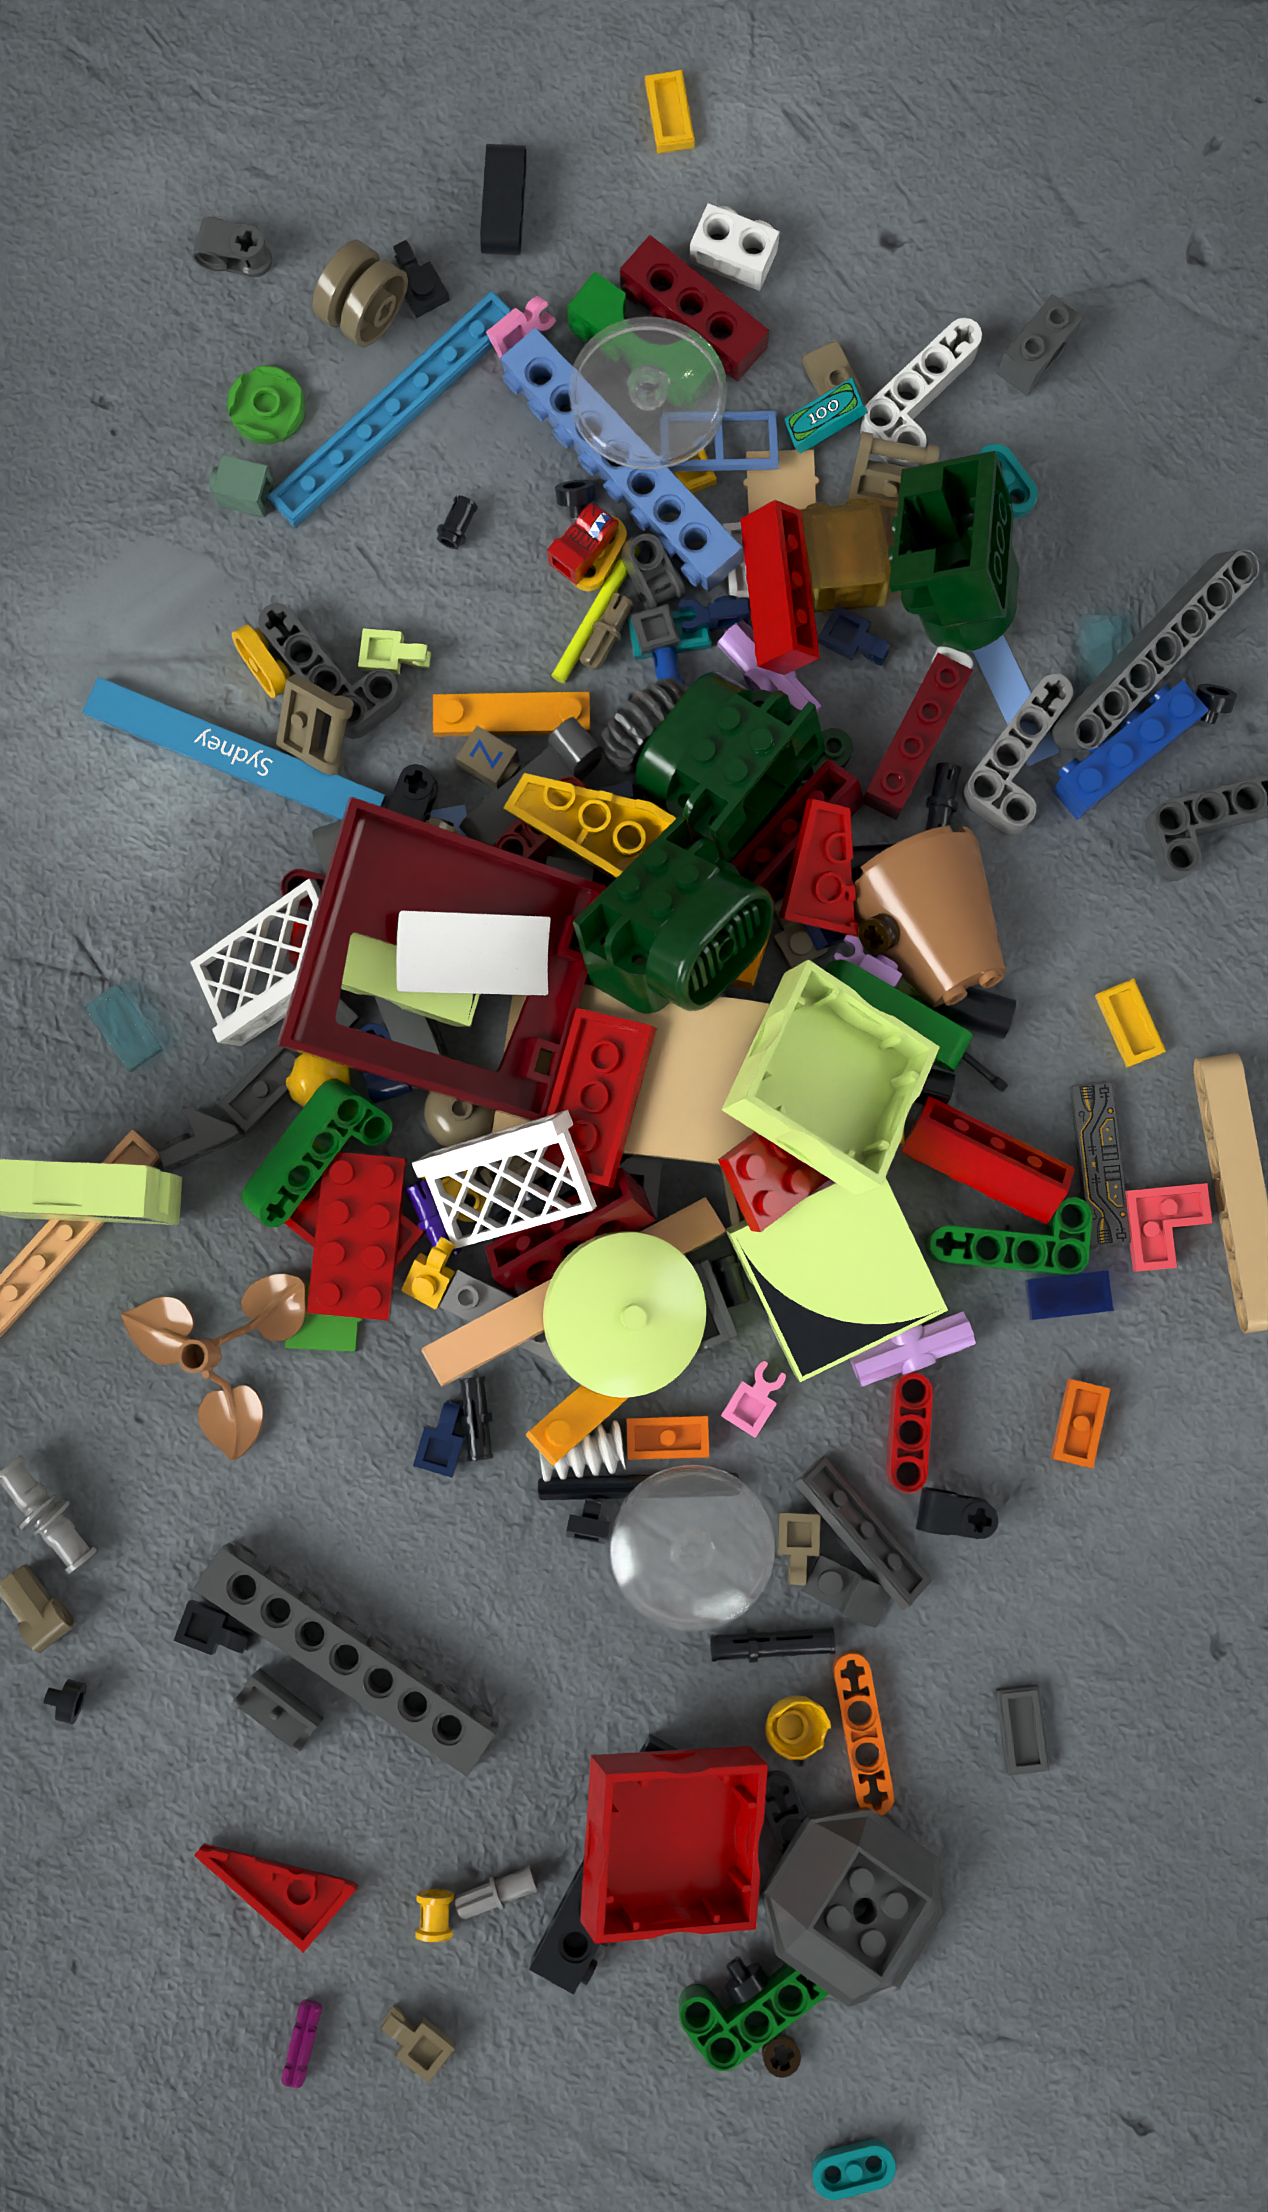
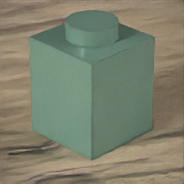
M222 455L219 467L213 468L209 481L210 490L219 506L264 517L269 502L267 495L272 491L274 479L268 466Z

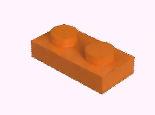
M1067 1378L1050 1455L1051 1459L1093 1469L1111 1388Z
M708 1415L626 1418L628 1460L709 1457Z

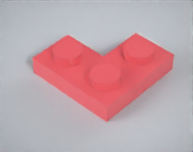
M1208 1183L1125 1191L1133 1272L1177 1268L1172 1228L1212 1224Z

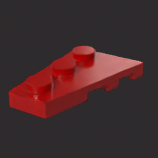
M807 799L779 918L858 937V923L854 919L853 901L856 900L855 885H852L851 872L853 844L850 808L816 799Z

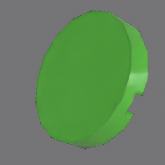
M266 365L254 367V371H250L246 375L242 373L231 386L227 400L231 421L239 433L254 443L271 445L285 441L297 432L304 420L306 403L301 387L289 372L279 367Z

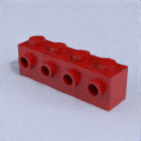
M773 500L741 518L740 522L757 667L786 675L820 659L802 510L778 500Z
M928 1096L913 1122L901 1150L902 1153L912 1157L915 1161L926 1164L948 1175L951 1179L962 1182L984 1193L987 1197L998 1200L1020 1211L1025 1216L1034 1218L1046 1225L1069 1192L1075 1170L1074 1167L931 1096Z

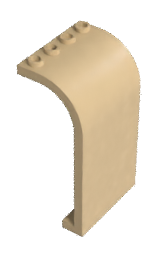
M584 984L578 1008L652 1025L657 1028L623 1153L720 1165L718 1161L720 1157L755 1132L721 1109L770 1004L719 997L711 1005L698 1011H687L670 1002L658 1012L643 1014L596 987ZM512 995L504 1053L527 995ZM540 1050L534 1071L547 1075L553 1053ZM495 1111L492 1133L529 1121Z

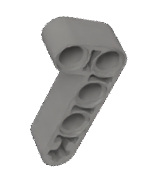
M1061 674L1047 675L1039 682L971 774L963 789L962 798L965 805L1001 832L1008 835H1016L1024 831L1036 814L1035 800L1030 794L1014 784L1012 780L1062 714L1073 696L1071 682ZM1053 692L1057 697L1045 711L1040 706L1046 696ZM1020 722H1032L1037 727L1038 733L1034 735L1025 733L1020 727ZM997 753H1010L1015 760V765L1005 766L998 761ZM974 784H987L991 788L992 796L988 798L979 796L974 790ZM1010 805L1019 807L1024 813V820L1015 821L1011 819L1006 812V807Z

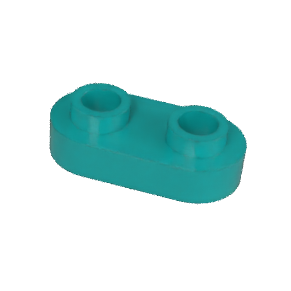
M989 444L983 447L978 454L996 451L1010 496L1017 495L1022 500L1020 504L1012 502L1013 518L1026 516L1031 512L1037 501L1038 490L1035 483L1006 446Z
M869 2139L826 2150L820 2153L812 2164L813 2184L816 2191L828 2200H840L882 2189L892 2182L896 2173L893 2153L887 2144L877 2139ZM870 2156H878L880 2158V2162L876 2166L866 2164V2160ZM830 2166H836L840 2169L839 2173L834 2177H829L825 2174L826 2169Z

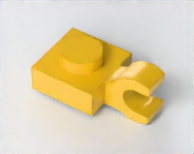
M440 1237L437 1245L433 1246L428 1257L420 1253L414 1260L401 1291L436 1310L441 1304L455 1275V1271L445 1266L455 1244Z

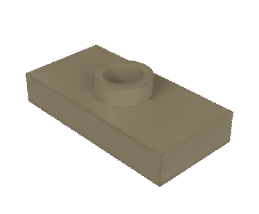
M838 340L802 356L801 362L819 397L852 377L859 388L865 406L869 401Z

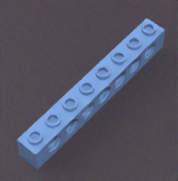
M536 327L500 357L504 370L502 379L508 388L516 395L521 392L529 400L527 405L534 416L541 422L546 419L554 427L552 432L560 444L566 449L571 446L579 454L578 460L582 467L591 476L597 473L605 482L603 487L608 495L616 503L623 501L631 510L629 515L634 523L643 531L648 528L660 540L668 558L674 556L683 565L681 571L692 585L697 586L700 584L707 592H710L743 562L742 546ZM541 377L550 378V380L543 385H537L534 383L537 379ZM565 404L576 405V407L569 412H562L559 410ZM590 431L602 433L596 439L585 438V435ZM616 458L628 460L620 467L610 465L611 461ZM642 485L653 487V490L648 494L642 495L635 492ZM669 512L680 515L673 522L661 520V517ZM693 540H702L706 543L699 550H691L686 547Z

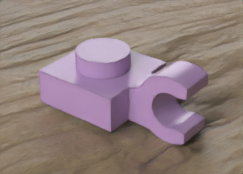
M846 935L844 942L852 946L855 953L851 957H844L836 952L834 961L842 959L851 962L897 989L902 978V973L897 971L899 966L891 959L880 954L876 958L869 954L865 955L860 940L853 935Z

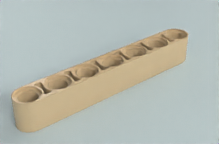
M1238 1053L1196 1058L1193 1065L1194 1080L1238 1322L1242 1332L1245 1334L1267 1331L1268 1200L1242 1060Z

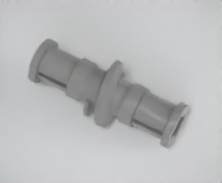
M20 1455L0 1471V1484L14 1500V1504L26 1516L19 1526L20 1530L22 1531L34 1526L36 1528L34 1534H41L47 1545L52 1547L67 1566L65 1570L70 1574L98 1550L95 1546L90 1548L74 1529L76 1526L73 1522L63 1515L70 1502L65 1499L54 1503L53 1500L56 1496L52 1495L49 1497L47 1495L45 1487L40 1482L37 1483L24 1467L22 1462L25 1459Z

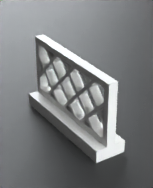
M309 878L190 962L218 1024L212 1029L218 1043L243 1046L286 1016L321 895V890L316 880ZM309 895L313 903L309 921L296 917L300 900ZM277 916L284 918L279 941L266 938L270 921ZM294 922L307 925L301 948L289 945ZM247 937L254 939L249 962L236 959L240 943ZM264 943L277 946L271 969L259 965ZM287 949L300 953L296 970L290 974L281 972ZM217 958L225 960L219 982L212 980L206 967ZM235 963L247 967L241 989L229 986ZM257 970L270 974L266 990L259 995L251 993ZM231 991L240 994L236 1011L228 1016L224 1004L227 992Z
M568 1110L431 1151L412 1163L417 1178L426 1177L449 1240L455 1244L454 1249L592 1211L597 1207L568 1130L573 1126ZM559 1142L565 1158L561 1168L543 1159L548 1145ZM538 1149L536 1154L532 1153L531 1151ZM518 1155L532 1163L526 1179L508 1169L513 1156ZM503 1159L501 1165H500L499 1163L495 1162V1161H498V1160ZM483 1165L497 1173L491 1189L473 1179L478 1166ZM539 1167L557 1177L551 1193L532 1183ZM468 1170L467 1175L461 1171ZM450 1176L462 1183L457 1199L445 1192L441 1177ZM503 1178L521 1187L516 1203L498 1193ZM563 1181L576 1188L581 1203L571 1205L557 1197ZM469 1188L487 1197L481 1212L464 1203ZM528 1191L546 1201L542 1214L536 1215L522 1207ZM493 1202L511 1211L507 1224L502 1225L488 1217ZM553 1206L558 1208L557 1210L551 1211ZM459 1212L477 1221L472 1234L462 1236L456 1221ZM518 1216L523 1218L521 1220L516 1221Z

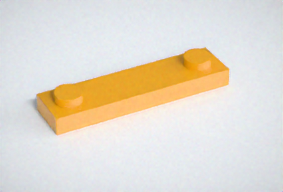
M590 692L433 694L434 737L470 736L476 726L481 727L494 736L550 735L561 723L571 717H574L588 734H591Z
M580 1385L526 1433V1437L549 1463L554 1466L629 1397L607 1396Z

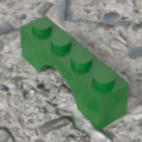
M594 271L567 306L568 326L571 332L580 340L585 342L590 340L600 347L602 354L608 360L611 359L616 364L621 362L631 369L633 376L642 384H652L662 391L664 398L673 406H683L692 412L719 377L720 359L689 337L670 346H653L636 338L628 329L624 320L626 315V293Z

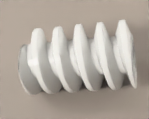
M612 1421L609 1433L605 1432L600 1423L595 1428L593 1435L588 1434L554 1466L540 1452L543 1480L545 1482L550 1481L553 1469H556L560 1479L563 1480L567 1478L569 1467L573 1468L578 1478L583 1476L585 1465L589 1466L594 1476L599 1475L602 1463H605L610 1474L615 1473L618 1461H621L625 1468L621 1428L618 1421Z

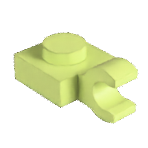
M363 628L358 667L361 671L365 672L385 669L392 674H400L401 663L417 668H429L431 652L427 651L428 646L425 644L404 643V635L401 631Z

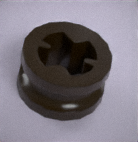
M879 913L864 921L859 927L858 934L862 946L873 954L885 952L887 949L895 946L900 938L897 922L887 914Z
M779 2033L762 2046L763 2062L769 2073L776 2077L785 2078L797 2071L801 2055L798 2045L792 2037ZM778 2045H782L784 2050L787 2047L792 2049V2052L787 2055L789 2062L785 2065H780L778 2060L775 2063H772L770 2060L775 2056L774 2048Z

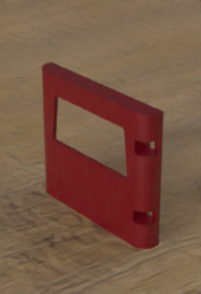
M349 797L277 1045L524 1120L532 1121L546 1117L574 1013L579 1006L588 974L582 952L569 949L572 934L575 930L573 921L607 886L355 797ZM400 911L550 917L548 994L527 995L499 1068L493 1072L338 1024L336 1014L350 936L353 933H357L397 946ZM540 1050L553 1053L547 1075L534 1071Z

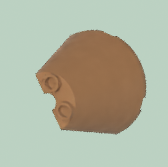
M943 826L906 838L861 866L863 871L861 877L855 883L852 881L856 891V900L853 901L854 919L858 923V932L860 925L864 921L879 913L891 916L899 926L900 938L895 946L880 953V955L894 961L899 966L897 971L902 973V977L934 1008L943 1003L949 1006L961 1001L967 996L965 989L973 985L980 984L982 988L994 986L1006 974L979 842L974 832L965 826H961L958 829L959 832H953L950 826Z

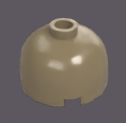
M433 1092L429 1093L425 1101L424 1118L428 1131L439 1144L448 1147L492 1133L495 1111Z

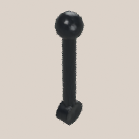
M965 1051L962 1059L988 1079L996 1089L1004 1092L1008 1087L1007 1083L991 1073Z

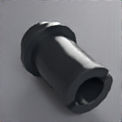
M461 495L455 496L444 524H440L437 527V540L442 545L451 549H458L460 545L465 544L467 538L464 534L478 508L474 501Z
M735 1254L713 1260L714 1269L712 1271L717 1276L727 1308L750 1301L739 1266L742 1264L740 1260L737 1261Z

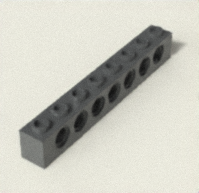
M238 1542L234 1546L227 1543L220 1547L193 1590L468 1777L496 1734L498 1726L493 1723L495 1718L491 1713L479 1705L474 1704L471 1708L458 1699L460 1693L443 1681H440L438 1685L424 1676L426 1670L412 1659L405 1658L402 1661L391 1654L392 1647L386 1641L376 1635H371L368 1638L356 1630L357 1622L348 1615L339 1611L336 1615L322 1606L324 1600L314 1592L306 1588L301 1592L288 1583L290 1577L285 1572L272 1565L267 1569L254 1559L257 1555L250 1548ZM241 1575H249L254 1579L256 1583L254 1595H245L240 1591L238 1580ZM274 1598H282L288 1602L290 1606L288 1618H279L273 1613L271 1606ZM315 1621L322 1625L324 1629V1639L322 1641H312L307 1637L305 1632L307 1622ZM340 1646H353L359 1655L358 1663L352 1665L344 1663L339 1656ZM377 1668L387 1669L393 1677L392 1686L386 1688L378 1686L373 1680V1670ZM414 1691L422 1693L427 1699V1708L421 1711L411 1709L407 1704V1694ZM446 1715H453L460 1720L462 1730L456 1734H449L442 1729L440 1719Z

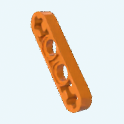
M845 1651L840 1653L834 1660L833 1677L855 1797L860 1808L868 1807L882 1816L892 1808L894 1792L871 1668L861 1653ZM853 1660L856 1666H863V1671L858 1672L856 1678L859 1689L867 1686V1693L853 1692L845 1697L843 1696L844 1690L852 1691L847 1675H840V1670L847 1668L846 1661ZM864 1701L870 1706L871 1714L866 1722L854 1723L848 1718V1709L853 1702ZM865 1742L872 1743L878 1748L877 1760L870 1765H863L855 1758L857 1747ZM883 1770V1775L874 1776L879 1791L886 1792V1795L879 1797V1805L872 1806L869 1799H863L864 1795L870 1794L868 1779L866 1776L859 1779L858 1774L872 1775Z

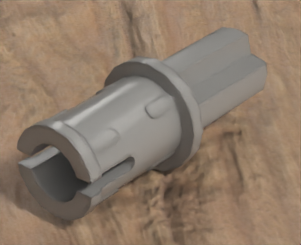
M528 1865L524 1869L498 1879L495 1876H491L490 1882L458 1894L455 1897V1905L459 1916L462 1919H468L496 1907L503 1910L506 1903L539 1892L534 1871L531 1865Z

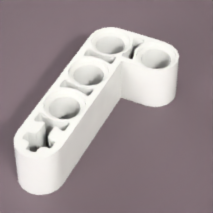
M960 318L942 331L867 403L868 413L862 418L860 433L862 434V431L874 433L873 438L926 447V434L913 419L974 361L982 337L981 328L977 322L969 318ZM954 344L958 345L955 348L954 354H952ZM931 365L937 366L942 372L938 374L931 373L926 367ZM903 391L910 392L915 398L906 400L900 397L898 393ZM876 417L883 418L888 424L886 426H876L872 423L871 419ZM880 456L888 464L908 468L916 467L920 464Z

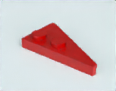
M206 1843L194 1854L198 1860L303 1953L358 1887V1884L352 1880Z

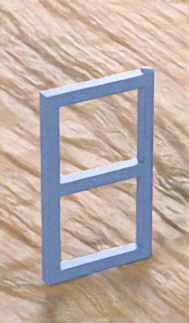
M777 411L663 413V416L659 419L661 461L671 472L776 470L779 466L776 424L778 413ZM768 420L770 458L724 459L722 421ZM714 422L715 459L669 460L668 423Z

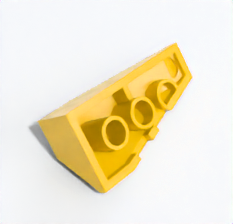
M527 773L523 774L503 807L510 814L613 880L676 819L673 815L648 801L613 795V793L583 788L571 783Z

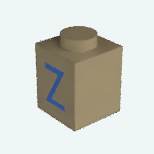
M479 726L475 727L456 757L459 769L495 791L515 776L521 768V765L518 764L519 756L517 749Z

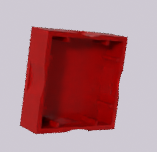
M750 1746L591 1755L580 1921L595 1944L654 1939L677 1932L712 1934L756 1930L760 1883L758 1844L764 1824L768 1764Z

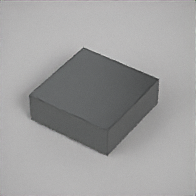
M669 604L631 615V622L642 656L655 652L656 649L661 647H674L680 644Z

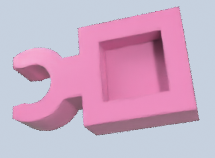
M539 296L532 298L526 305L524 313L514 308L486 332L499 358L533 328L536 327L539 331H546L554 325L556 319L549 313L545 312L539 317L540 312L548 306L547 301Z
M765 1361L760 1362L755 1368V1383L751 1387L741 1381L721 1413L723 1418L755 1438L777 1404L767 1396L770 1391L779 1389L786 1379V1375L780 1372L774 1382H766L762 1375L768 1365Z

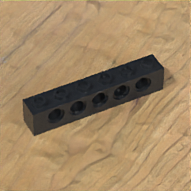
M649 1733L640 1752L679 1749ZM584 1858L534 1951L529 1968L530 1971L573 1995L580 1982L587 1985L598 1963L593 1957L600 1944L605 1947L609 1944H595L580 1921ZM571 1932H580L586 1937L587 1943L582 1947L574 1948L567 1944L565 1937Z

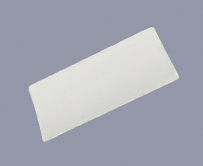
M400 911L396 954L397 990L399 992L547 995L548 943L551 918L543 916Z

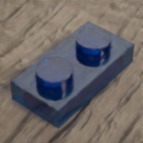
M1108 1270L1025 1280L1030 1320L1114 1311Z

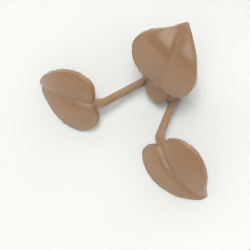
M275 1274L254 1282L248 1287L241 1301L242 1311L252 1321L214 1339H191L188 1337L194 1329V1317L189 1307L182 1300L175 1297L164 1296L154 1298L121 1314L130 1338L148 1359L160 1365L179 1363L183 1370L189 1373L201 1372L204 1379H210L223 1388V1390L211 1391L203 1398L198 1410V1419L204 1435L210 1442L222 1450L231 1461L240 1458L255 1443L264 1421V1406L259 1394L253 1387L241 1385L232 1389L227 1380L213 1372V1369L221 1360L220 1346L252 1331L256 1327H258L260 1334L270 1341H285L296 1335L304 1324L307 1312L306 1283L298 1276Z

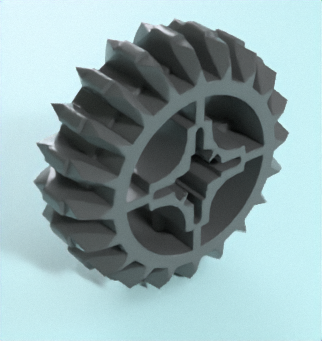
M673 677L659 679L656 683H650L643 691H638L636 696L631 700H627V703L617 710L616 716L608 721V727L603 730L599 743L601 751L606 756L605 759L612 767H616L621 773L626 775L636 773L637 763L643 747L656 727L664 720L668 712L675 707L676 702L688 689L685 685Z

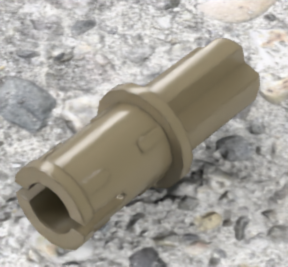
M614 593L600 621H595L592 625L594 632L580 656V662L591 670L600 669L614 642L621 640L620 632L631 611L635 608L633 601L624 595L622 600L619 601L621 595Z

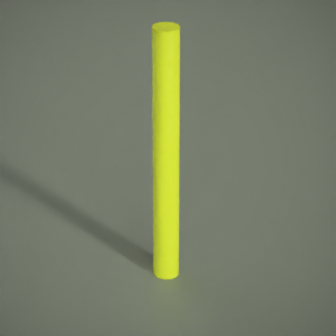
M636 545L634 554L637 559L641 549ZM621 555L551 675L560 683L566 682L594 632L593 623L600 621L611 601L612 595L618 592L628 575Z

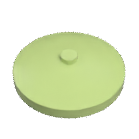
M636 1231L609 1232L591 1238L579 1245L561 1262L555 1271L544 1300L543 1324L545 1336L558 1364L572 1379L584 1387L612 1397L626 1398L646 1395L673 1381L684 1371L695 1356L700 1346L706 1323L705 1294L698 1274L692 1264L670 1243L655 1236Z

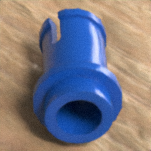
M661 647L652 652L657 681L673 677L685 685V681L680 679L676 657L677 651L674 647Z

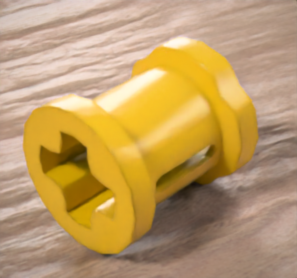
M425 1889L416 1894V1901L420 1903V1927L415 1930L416 1939L425 1942H443L452 1938L453 1929L449 1927V1903L454 1900V1893L452 1891Z

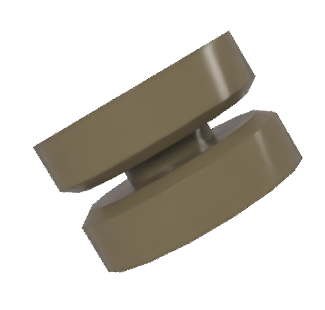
M357 239L347 242L331 258L318 280L312 302L314 315L331 327H340L342 335L356 345L363 348L370 346L385 333L400 310L407 291V274L386 259L380 260L378 253L365 243Z

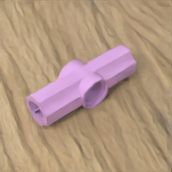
M743 620L731 626L718 641V647L744 674L743 679L751 691L766 690L773 693L776 690H781L788 695L790 704L797 709L802 710L810 701L816 705L817 713L821 710L820 703L795 677V671L781 675L757 667L753 630Z
M964 1311L924 1326L919 1324L851 1357L850 1362L860 1387L900 1372L903 1375L936 1363L935 1359L975 1345L976 1342L971 1325Z

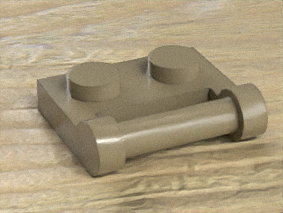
M862 431L848 499L897 509L902 469L908 467L868 460L869 455L875 454L926 465L938 461L940 446L928 444L927 448L873 438L874 433Z
M298 674L286 679L276 746L325 774H339L342 771L343 758L340 754L347 719L352 716L353 701L345 696H334ZM324 713H327L331 716L326 748L323 751L318 747Z

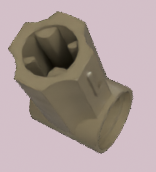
M28 1564L21 1566L0 1581V1595L19 1620L18 1629L22 1638L35 1652L41 1653L74 1628L75 1622L69 1610L61 1601L50 1597Z

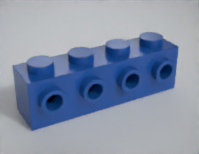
M1184 680L1172 689L1168 684L1163 686L1149 698L1152 705L1143 713L1137 708L1133 710L1119 724L1122 729L1112 738L1108 735L1096 748L1089 749L1092 754L1082 762L1074 758L1058 772L1061 779L1052 789V792L1076 820L1081 818L1196 725L1209 711Z

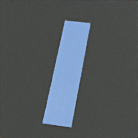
M1002 635L986 647L972 652L1007 724H1009L1028 699L1031 691ZM1020 722V727L1025 733L1029 735L1038 733L1037 727L1032 722ZM1048 731L1026 761L1027 766L1060 752L1050 731Z

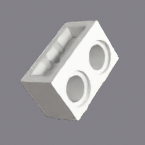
M708 203L690 243L689 263L760 291L777 253L780 231L773 229L765 221H752L738 215L729 207H717ZM714 234H721L726 238L722 240H714L710 236ZM749 248L759 249L761 252L758 254H750L745 250Z

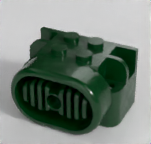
M996 451L902 469L897 515L892 516L891 521L894 544L889 545L888 548L891 565L889 588L891 592L901 591V601L904 609L909 613L919 615L928 639L935 646L949 647L960 652H970L986 647L1000 638L1012 624L1017 609L1019 565L1012 546V502Z
M712 671L702 675L688 687L674 705L675 707L668 712L664 720L660 722L650 735L640 754L635 777L638 788L644 794L666 807L669 814L677 818L681 815L686 818L692 844L701 838H708L716 843L719 857L731 863L767 825L826 748L815 704L808 701L805 707L799 710L790 704L788 695L781 690H776L773 693L766 690L751 691L725 674Z
M679 815L573 921V925L592 986L643 1014L658 1012L670 1002L687 1011H698L716 1001L757 957L771 930L774 904L770 893L764 887L742 877L733 864L719 857L718 847L714 841L708 838H701L692 844L687 820Z

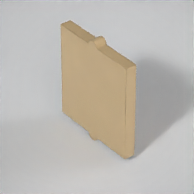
M814 449L806 450L801 454L797 450H779L778 469L746 470L747 479L744 480L743 487L747 489L748 514L773 500H778L800 509L802 514H816L815 487L818 486L819 478L815 476ZM770 451L746 452V459L770 458Z

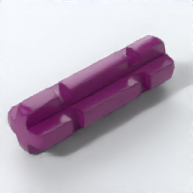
M305 1999L299 2005L296 2016L298 2022H296L293 2028L286 2057L288 2062L284 2066L281 2082L285 2086L301 2088L305 2081L308 2069L306 2065L310 2061L317 2032L315 2025H318L322 2012V2004L317 2001Z

